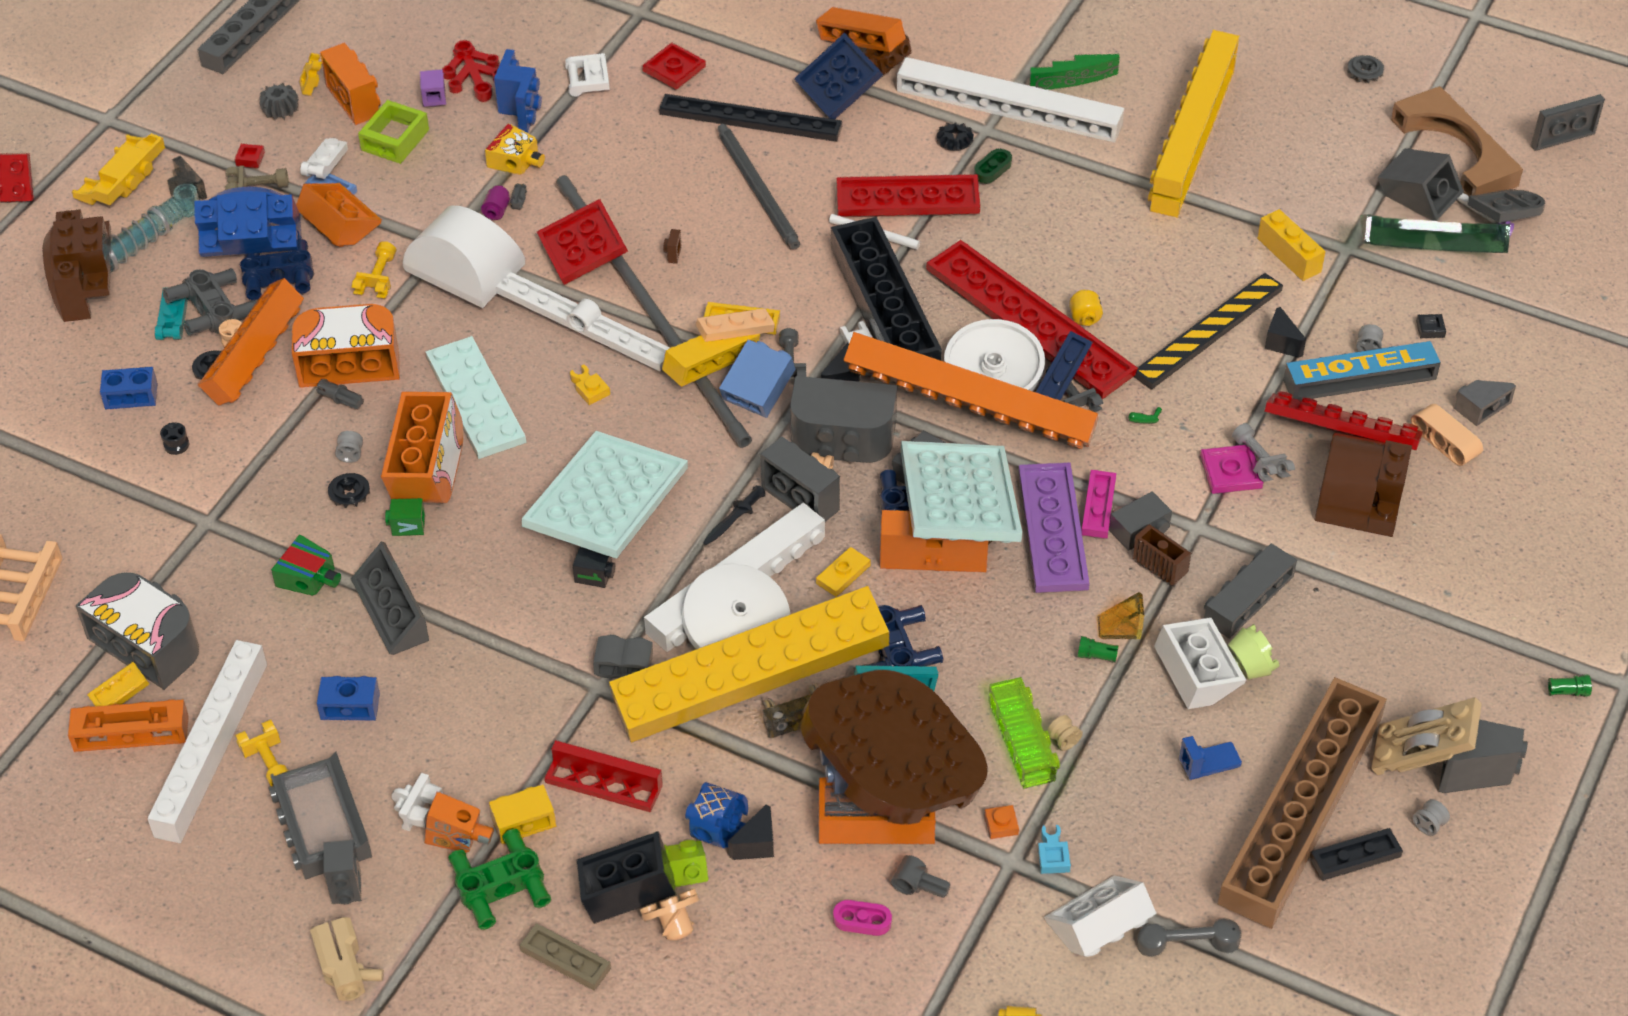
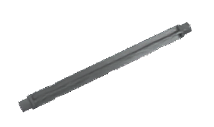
M725 124L719 125L717 131L719 132L720 139L785 243L791 249L799 248L800 241L798 240L797 233L732 130Z

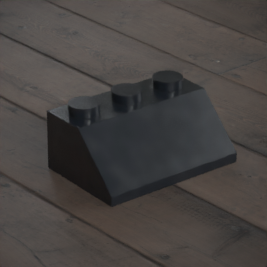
M659 831L577 859L581 902L594 924L677 895L674 874Z

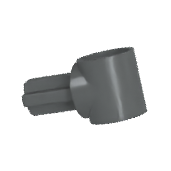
M911 855L903 857L891 879L892 886L897 891L906 895L918 893L922 889L945 898L951 886L948 881L928 874L925 863Z

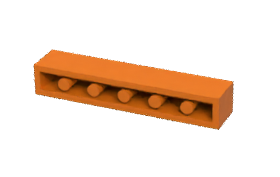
M285 278L271 283L199 382L198 386L218 406L227 402L233 403L239 398L241 388L253 378L252 372L265 361L264 355L276 345L278 335L288 328L289 325L287 323L290 318H293L300 311L299 305L304 298Z

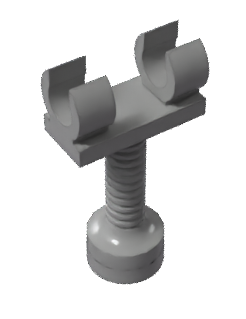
M1243 423L1234 430L1232 434L1234 440L1239 445L1246 444L1259 458L1253 471L1258 473L1262 481L1273 480L1268 473L1270 475L1278 474L1281 478L1291 476L1286 472L1285 468L1288 471L1295 470L1294 463L1291 460H1287L1285 454L1270 456L1253 438L1255 431L1248 423Z

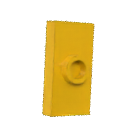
M850 546L816 577V584L837 597L871 566V560Z
M132 662L87 695L95 706L123 704L150 684L136 664Z

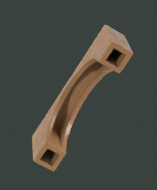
M1441 86L1394 103L1391 121L1404 134L1419 130L1437 131L1456 137L1470 147L1477 158V163L1462 173L1460 183L1464 194L1474 196L1519 187L1523 168Z

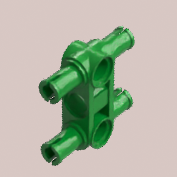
M510 829L503 835V840L510 854L472 868L465 850H456L448 856L449 862L456 874L455 885L460 894L461 902L466 908L472 910L478 927L481 930L489 929L496 923V918L490 909L489 903L525 889L528 890L534 907L542 908L551 902V896L548 894L543 883L544 873L539 864L538 855L532 849L526 847L519 829Z

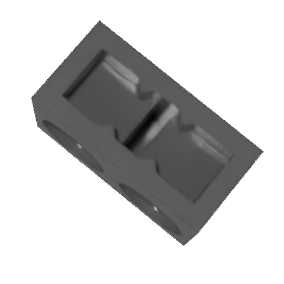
M344 840L323 843L324 876L332 904L346 905L362 901L361 869L354 841Z

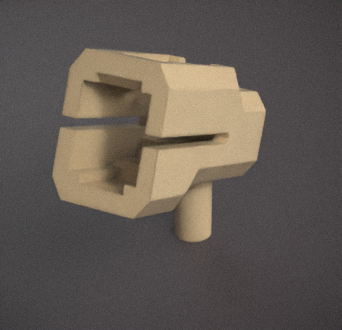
M343 917L331 921L342 960L338 958L328 922L315 926L310 931L326 984L335 987L339 1001H352L365 993L363 981H383L384 970L364 969L361 963L356 962L355 954L358 952L359 946L350 917Z

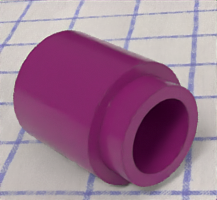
M499 185L493 186L488 190L481 206V212L485 217L491 220H499L504 216L510 201L508 190Z

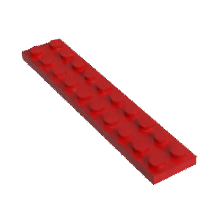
M959 240L926 263V270L991 318L1011 321L1029 330L1040 342L1044 356L1051 362L1055 359L1070 331L1092 341V346L1074 379L1088 389L1094 388L1096 394H1099L1102 399L1136 375L1137 366L964 241Z

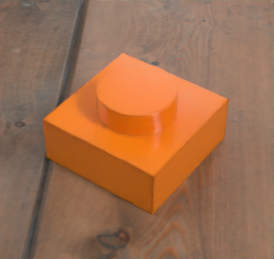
M1013 805L985 809L984 816L990 839L1019 835V826Z

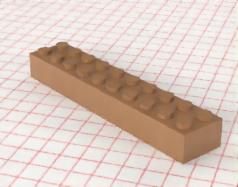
M1334 677L1223 881L1218 905L1268 928H1273L1310 857L1311 851L1314 850L1382 719L1387 701L1386 698Z

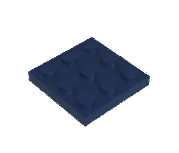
M843 33L798 74L794 80L830 119H836L875 84L883 74L855 43Z

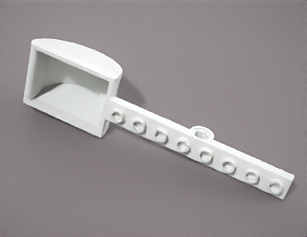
M457 205L447 207L406 249L403 258V268L405 271L483 308L496 294H499L658 371L662 370L665 352L670 347L602 316L598 305L590 299H583L577 304L516 275L525 265L523 252L502 228L474 210Z

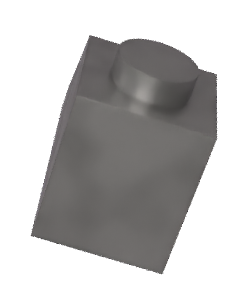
M1475 380L1468 386L1464 385L1458 390L1454 409L1475 426H1478L1512 403L1516 385L1507 382Z

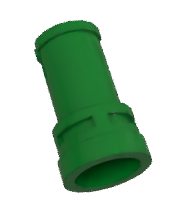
M1081 636L1077 657L1088 659L1093 657L1115 663L1119 645L1096 642L1095 639Z
M1583 674L1579 677L1575 675L1573 678L1548 679V692L1550 696L1568 694L1584 697L1591 696L1592 683L1589 674Z

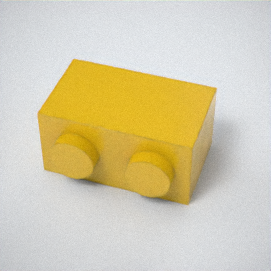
M544 784L528 787L521 792L501 796L489 802L491 818L502 845L506 844L503 840V835L510 829H519L521 837L524 838L556 827L554 809Z

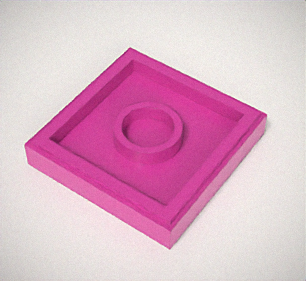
M1247 445L1201 449L1200 457L1212 494L1263 489L1264 482L1259 478L1258 473L1253 471L1257 464L1255 454Z

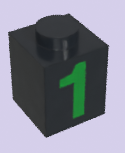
M580 546L573 563L574 582L606 588L608 579L614 576L616 564L612 562V557Z

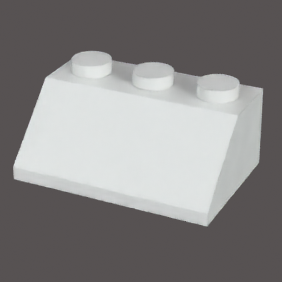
M1212 618L1162 626L1154 647L1188 709L1211 706L1245 684L1246 679Z
M1114 875L1046 915L1044 918L1072 953L1090 957L1099 953L1101 947L1105 944L1122 939L1124 933L1130 929L1144 926L1148 922L1147 919L1154 916L1156 911L1143 882Z

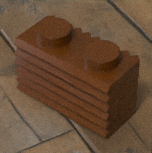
M1151 524L1147 525L1135 536L1133 559H1137V562H1141V565L1149 568V571H1153V574L1161 576L1166 582H1170V585H1174L1188 573L1192 553Z

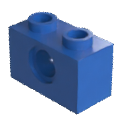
M368 676L321 677L317 698L320 719L376 721L380 697L377 678Z

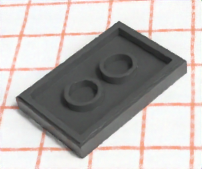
M1599 94L1541 110L1531 143L1533 150L1537 151L1594 135L1605 98Z

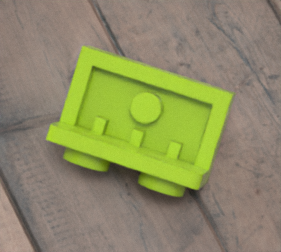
M685 840L676 845H664L674 874L675 887L708 881L706 856L701 840Z

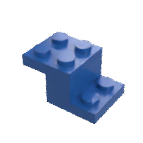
M506 49L494 77L498 114L517 116L519 129L528 133L531 124H534L536 121V111L541 108L542 96L538 94L540 79L536 76V68L519 66L515 50Z

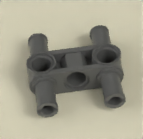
M233 268L215 274L202 269L194 270L189 274V278H185L182 281V284L163 288V297L168 304L187 297L200 313V317L184 321V327L189 336L206 330L220 334L219 326L221 323L229 319L240 321L246 318L256 304L255 300H251L235 306L231 304L220 288L237 283V276Z

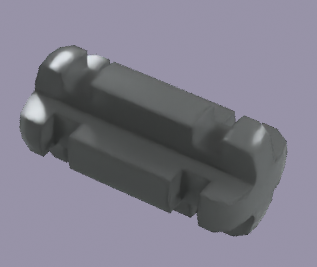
M517 183L514 185L515 188L513 189L510 203L512 204V209L517 208L520 210L523 208L527 186Z

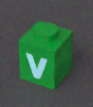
M391 499L390 510L385 512L386 526H391L392 536L424 535L426 515L423 499Z

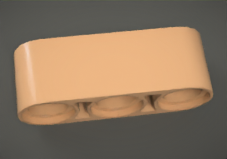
M1437 404L1427 406L1411 418V424L1418 426V430L1423 431L1422 437L1458 466L1466 464L1483 452V445L1480 439Z

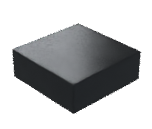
M1442 314L1417 315L1416 323L1420 338H1445L1446 328Z

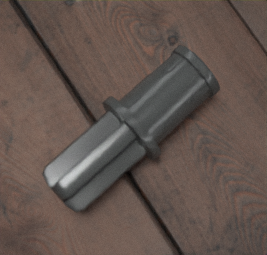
M321 379L317 384L318 387L323 388V390L317 388V393L333 399V402L336 404L343 403L354 409H359L364 402L360 394L348 390L345 385H337L327 379Z

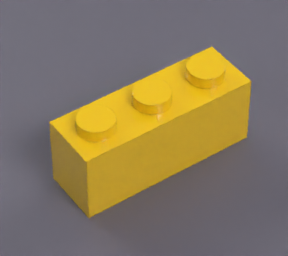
M1278 209L1260 219L1257 239L1302 281L1322 272L1326 251L1284 212Z

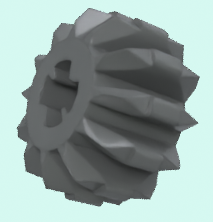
M284 83L280 85L273 84L272 87L266 86L265 91L260 92L259 104L267 118L273 117L274 120L282 117L285 120L286 116H293V112L298 111L299 98L296 90L291 85L285 86Z

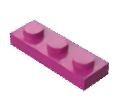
M1091 470L1082 524V535L1108 538L1117 473Z

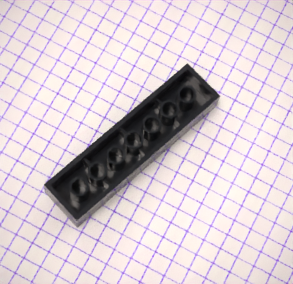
M877 216L831 227V249L873 338L941 361L942 349Z

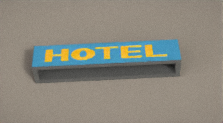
M1431 341L1289 362L1286 363L1283 381L1288 393L1293 395L1292 398L1299 400L1303 398L1314 399L1437 380L1441 362Z

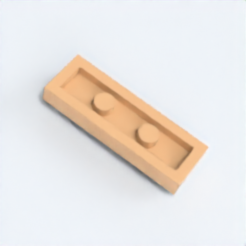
M765 308L697 318L696 327L705 342L769 333L774 331L775 326Z

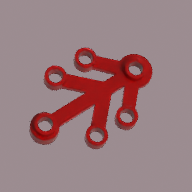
M468 40L458 41L453 49L454 58L448 65L442 68L444 79L450 80L448 83L449 91L453 94L462 92V83L470 74L474 83L475 97L480 102H487L493 95L492 85L489 82L483 81L480 73L492 76L494 81L498 70L497 67L500 65L499 57L495 54L476 51L475 47ZM473 59L484 61L486 65L474 62ZM464 61V67L456 75V68Z

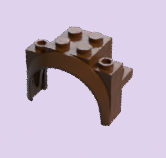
M81 209L56 212V221L53 222V226L44 237L42 247L47 284L54 304L64 322L91 319V310L87 298L110 295V222L104 221L103 216L83 218Z

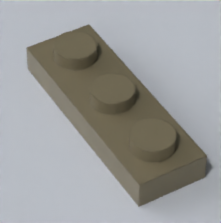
M537 923L520 944L521 952L594 991L611 970V962Z

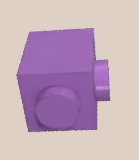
M443 69L420 71L423 106L446 105Z

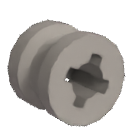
M1372 324L1362 326L1358 332L1357 350L1362 352L1381 349L1383 330Z
M354 431L341 432L337 438L336 457L346 463L357 462L361 457L360 448L363 445V437Z
M1429 799L1423 805V810H1418L1413 815L1415 826L1428 836H1434L1439 831L1440 825H1445L1450 820V813L1447 808L1434 799Z

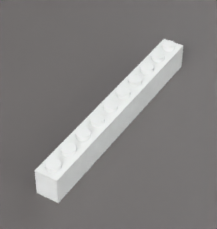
M908 57L905 58L897 73L898 92L1109 142H1116L1123 126L1124 108Z

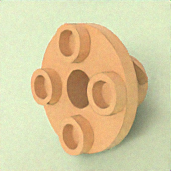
M695 888L679 894V900L677 896H672L658 901L660 907H657V904L654 903L641 908L640 912L643 920L647 921L659 917L664 930L663 936H666L670 941L687 937L693 931L692 925H694V922L690 921L686 906L699 901Z

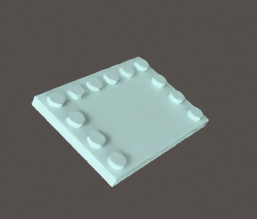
M595 431L522 517V527L617 559L688 469V460Z
M901 441L900 451L913 537H920L922 539H965L978 542L985 540L1001 541L1004 543L1021 542L1022 528L1004 446Z

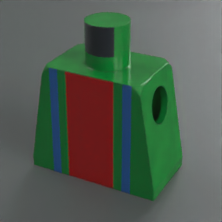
M298 535L271 569L276 587L311 596L316 595L324 584L336 588L341 580V574L334 571L335 567L331 553L302 535Z

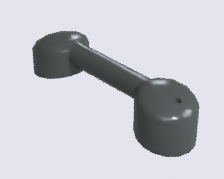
M1226 918L1215 921L1211 927L1166 930L1159 924H1149L1139 931L1137 947L1143 955L1154 957L1160 955L1165 950L1167 942L1211 939L1212 944L1217 950L1224 953H1233L1240 946L1241 929L1236 922Z

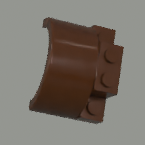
M1333 433L1314 520L1393 537L1412 445L1387 440L1384 443Z

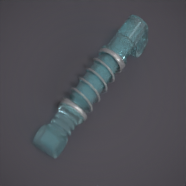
M181 184L177 186L173 191V196L167 199L166 202L159 206L154 205L147 209V215L142 213V218L137 221L132 220V225L127 228L122 227V232L117 235H111L110 273L118 269L119 263H126L129 256H136L139 249H146L149 242H156L158 235L163 236L169 233L173 225L184 217L195 216L194 201L200 200L194 185Z

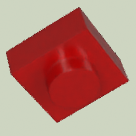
M241 144L235 157L236 166L259 168L265 154L264 146Z

